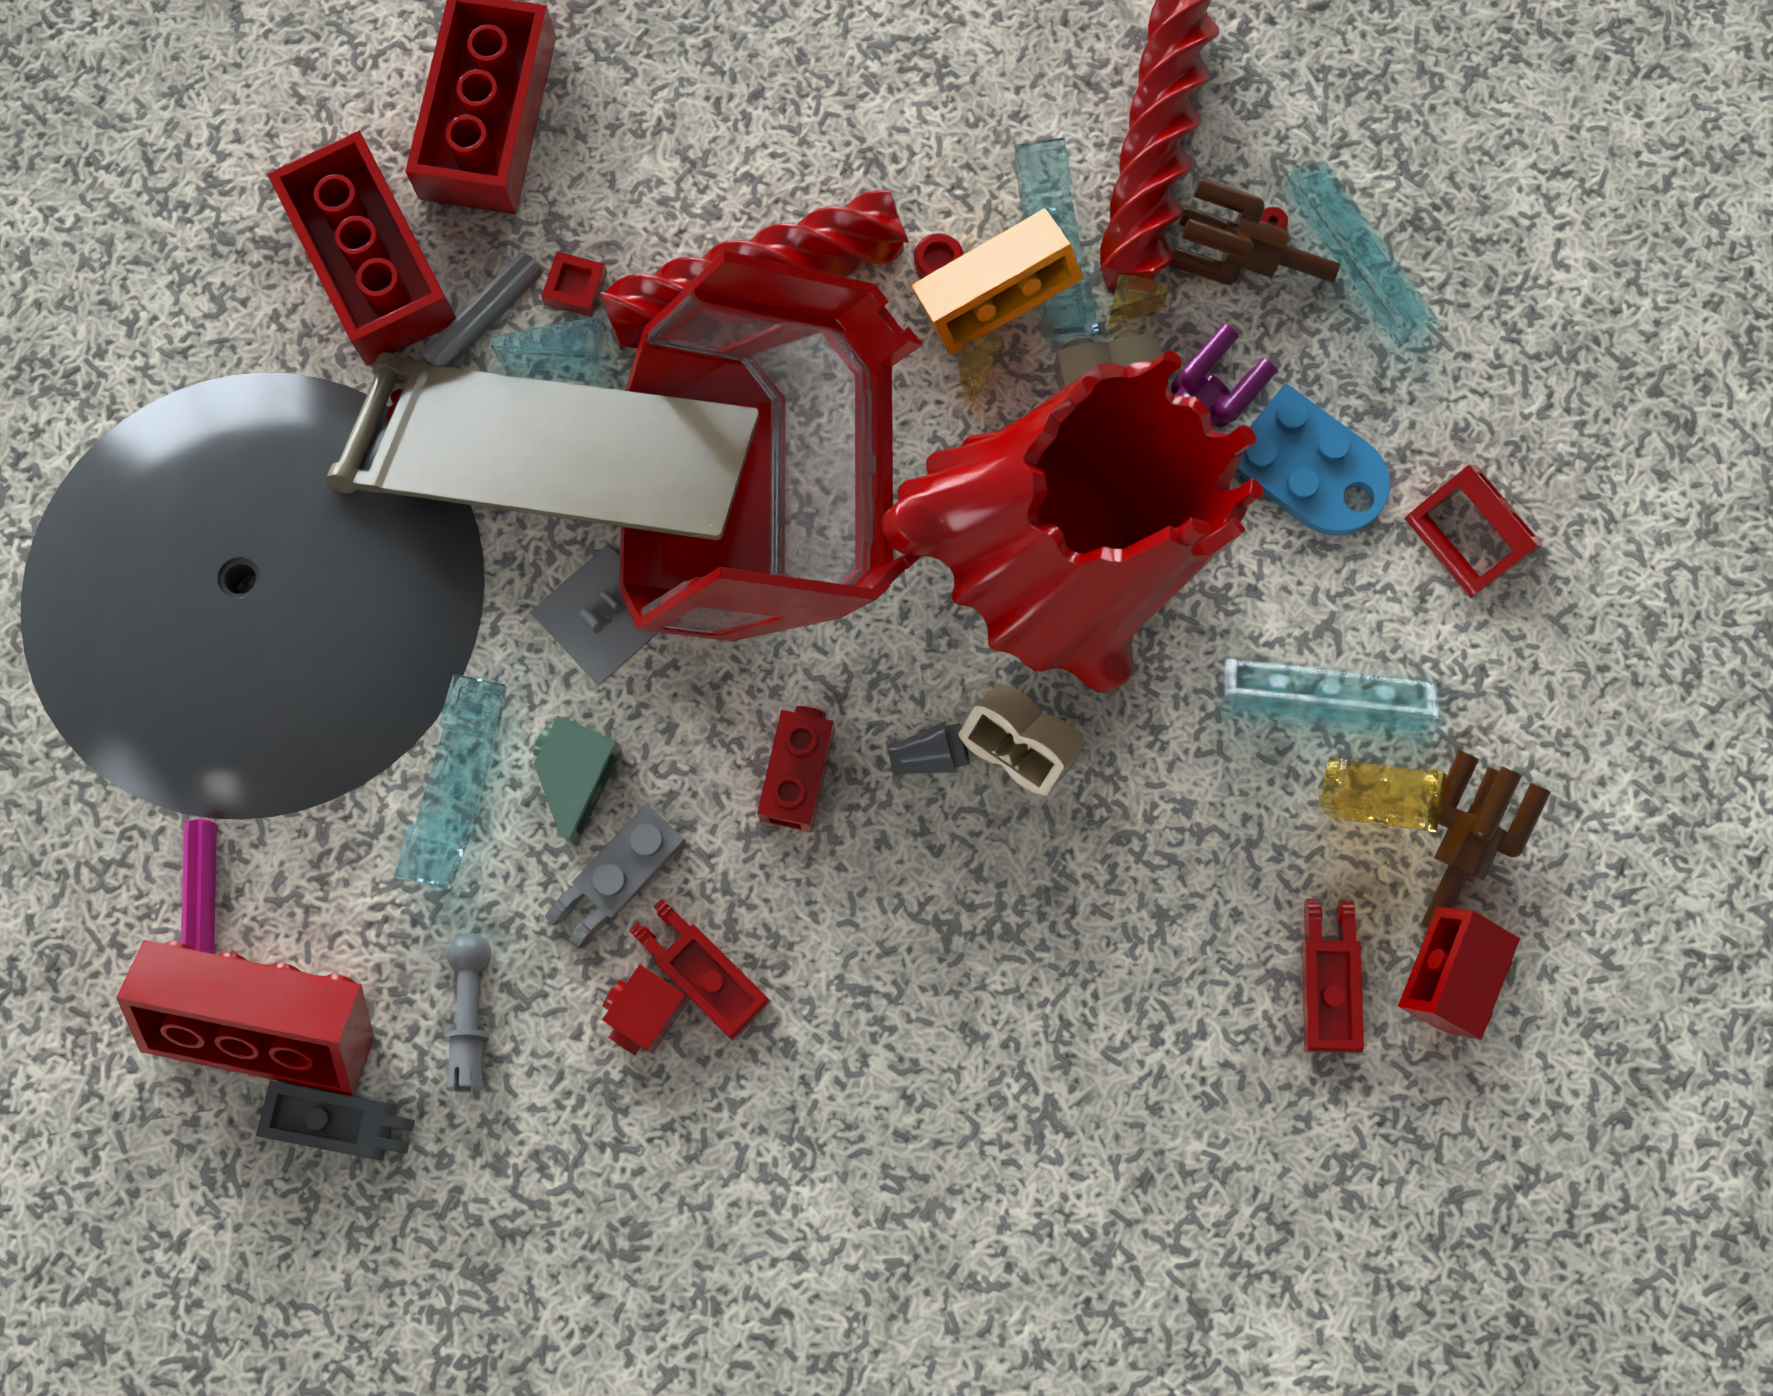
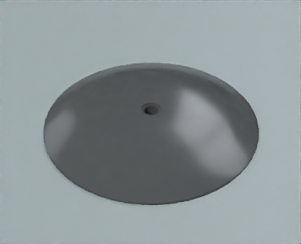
M291 373L240 374L203 381L153 401L122 420L102 436L79 459L59 485L41 518L25 565L21 592V631L24 654L32 683L46 713L60 735L77 755L97 773L125 792L153 805L175 812L211 819L245 820L267 818L306 810L334 800L362 786L389 768L417 743L434 724L452 698L466 671L473 652L483 612L485 589L484 556L478 525L471 505L361 490L345 494L334 490L327 484L326 477L333 463L339 462L367 394L349 386L322 378ZM387 405L383 410L359 470L370 471L389 425L387 418L389 406ZM249 576H256L254 586L248 592L238 594V586L241 581Z

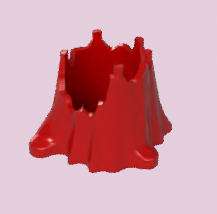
M1167 350L1154 361L1137 362L1127 367L1116 363L1099 364L1006 427L994 432L970 435L963 440L960 447L937 450L932 453L926 460L927 475L906 480L899 486L897 491L898 502L884 514L882 520L883 533L888 543L903 555L932 557L942 561L951 569L954 576V587L951 594L952 601L957 605L975 609L983 617L987 625V639L991 649L1012 654L1019 658L1025 666L1035 671L1043 672L1054 668L1067 670L1089 688L1098 693L1107 694L1126 684L1132 677L1134 671L1131 647L1133 636L1202 568L1246 530L1240 522L1244 518L1249 505L1263 496V488L1253 478L1239 488L1236 487L1230 490V482L1241 461L1242 452L1256 442V436L1254 431L1247 425L1239 426L1230 434L1214 431L1210 420V412L1196 397L1176 396L1170 391L1168 385L1169 376L1182 366L1180 357L1174 351Z

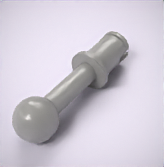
M464 933L457 936L450 943L447 951L448 962L451 968L458 973L456 1030L448 1031L444 1034V1041L449 1043V1070L446 1089L459 1093L471 1092V1087H473V1091L483 1090V1043L489 1040V1033L478 1030L480 973L490 962L491 949L486 939L476 933Z

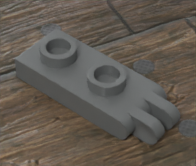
M269 1081L256 1136L383 1161L386 1150L408 1153L410 1142L389 1138L390 1129L396 1128L413 1131L415 1120L394 1116L395 1104Z

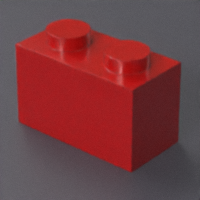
M1437 906L1398 1007L1448 1034L1482 1040L1486 1027L1492 1018L1493 1009L1506 975L1511 968L1512 959L1520 938L1475 911Z

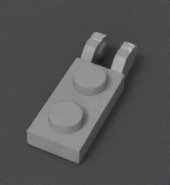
M645 804L571 882L574 886L560 896L557 902L549 909L545 918L553 926H556L568 918L573 908L584 896L588 897L598 908L578 924L569 938L572 944L577 948H581L609 918L613 920L683 846L686 840Z

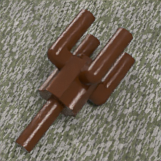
M1202 177L1199 178L1193 197L1239 212V215L1233 222L1185 205L1178 224L1185 227L1182 238L1223 252L1222 260L1218 261L1174 246L1172 249L1173 260L1168 266L1225 285H1231L1237 280L1241 268L1272 278L1278 265L1332 283L1335 281L1340 263L1286 245L1289 236L1287 229L1260 221L1265 208L1264 201L1260 197Z
M1458 751L1430 811L1431 819L1435 823L1448 828L1434 859L1447 864L1448 867L1421 924L1429 927L1437 906L1454 907L1468 875L1484 881L1497 851L1508 857H1518L1523 853L1551 791L1530 783L1507 832L1498 826L1522 775L1502 766L1499 771L1488 767L1479 785L1473 804L1470 805L1467 812L1457 809V806L1479 759L1463 751Z

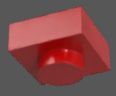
M557 251L541 295L544 305L593 317L600 297V291H602L608 273L605 264Z

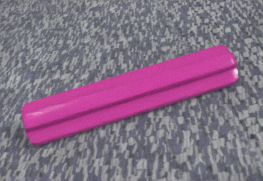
M195 819L186 821L183 831L181 943L190 946L194 950L214 954L217 826L211 820Z

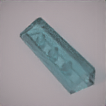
M1326 161L1298 167L1287 174L1283 185L1284 189L1335 261L1340 263V268L1395 345L1438 320L1435 313Z
M1226 658L1224 661L1220 719L1423 742L1432 741L1439 722L1436 686L1433 681ZM1236 673L1262 675L1269 677L1268 679L1236 676ZM1288 678L1322 683L1321 685L1289 682ZM1341 684L1375 689L1374 691L1342 688ZM1394 690L1423 693V697L1395 694Z

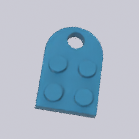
M1285 383L1250 426L1255 433L1256 442L1242 452L1241 461L1235 473L1246 482L1251 478L1256 479L1261 484L1265 496L1316 532L1342 536L1356 533L1366 528L1380 514L1389 496L1390 477L1383 458L1369 443ZM1353 487L1365 490L1371 498V508L1364 512L1351 510L1344 502V492Z

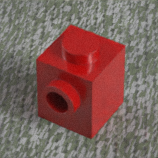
M639 964L628 982L620 979L610 990L603 1002L602 1007L608 1011L602 1018V1021L614 1028L608 1038L635 1056L641 1047L653 1054L690 998Z

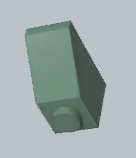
M557 715L552 727H544L536 740L533 755L537 759L534 765L559 834L568 843L577 846L622 749L616 740Z

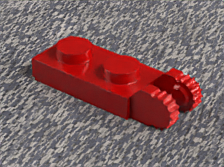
M661 898L653 906L657 910V915L668 926H673L681 936L665 950L657 942V937L646 926H641L637 922L629 932L657 959L654 963L734 1041L771 1003V1000L694 924L690 926Z
M1319 899L1304 900L1305 941L1302 942L1304 1052H1364L1361 941H1356V913L1352 899H1339L1336 923L1338 924L1339 941L1322 940L1323 914Z

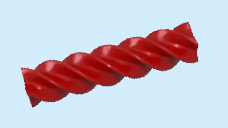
M1156 0L1151 10L1148 23V42L1142 53L1139 65V86L1132 99L1129 111V131L1123 142L1119 158L1120 176L1113 188L1110 200V222L1104 232L1100 247L1101 267L1099 270L1102 272L1107 289L1120 292L1137 291L1154 296L1161 295L1153 278L1170 265L1173 260V252L1163 235V231L1180 218L1183 210L1172 186L1192 168V161L1182 145V140L1201 124V116L1191 100V95L1210 79V71L1202 60L1200 51L1219 35L1218 25L1207 14L1211 0Z
M873 190L855 197L845 207L828 206L819 208L807 214L798 224L779 223L770 225L759 231L750 241L730 240L712 247L702 258L681 257L673 259L664 264L654 275L638 273L627 275L617 280L606 292L600 291L620 351L624 346L638 349L644 327L723 251L848 277L855 271L861 261L878 265L891 263L904 252L903 242H909L899 219L891 191ZM703 304L675 329L688 332L701 330L708 326L717 317L719 312L731 315L746 313Z

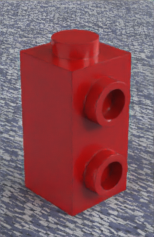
M796 706L794 712L781 710L757 811L760 822L812 833L835 734L834 721L826 719L824 711L806 706Z

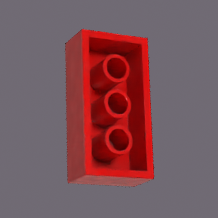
M514 0L446 1L405 170L419 200L516 215L557 38L547 5Z
M360 130L267 173L352 345L366 366L375 363L380 353H395L447 328L456 318Z
M143 940L116 997L141 1053L353 1096L374 1038L362 984L355 983L346 976L329 974L324 977L301 972L298 968L285 963H275L272 966L248 961L244 957L231 952H221L216 955L194 950L190 946L177 941H168L163 944Z

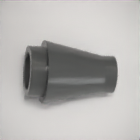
M944 721L901 742L889 744V758L895 776L906 773H958V767L969 765L968 748L958 735L962 728L961 724L948 725L947 721Z

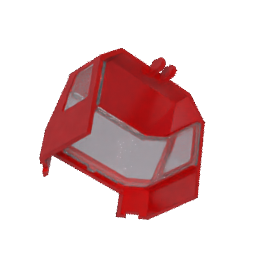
M723 251L644 327L625 391L756 408L759 413V419L724 534L720 540L621 527L619 592L637 630L737 642L740 639L840 619L877 600L902 572L910 568L922 557L902 555L893 560V547L888 543L883 533L882 520L884 514L893 506L892 367L923 344L910 327H907L905 330L900 327L885 308L889 301L874 283Z

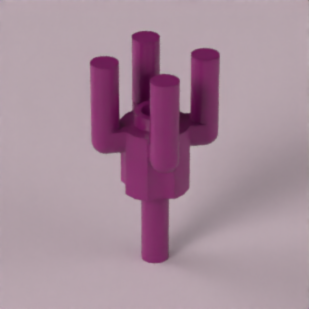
M1222 324L1171 383V390L1174 395L1196 397L1210 412L1212 428L1224 427L1229 422L1235 421L1278 372L1277 368L1269 360L1262 358L1254 368L1252 367L1231 392L1221 380L1208 373L1239 337L1227 324Z

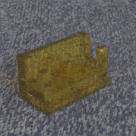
M1330 757L1326 766L1318 806L1328 817L1437 833L1447 775L1444 771L1436 769L1424 771L1349 762L1346 759Z

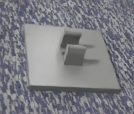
M609 544L604 546L530 611L598 686L659 633L637 630L619 592L620 556Z

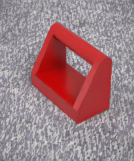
M1469 464L1404 518L1470 598L1474 597L1543 545L1540 539L1477 465ZM1460 490L1467 495L1513 550L1481 577L1428 515Z

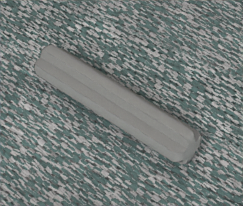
M525 252L520 253L423 351L422 355L427 364L451 368L541 276L542 270L537 261Z

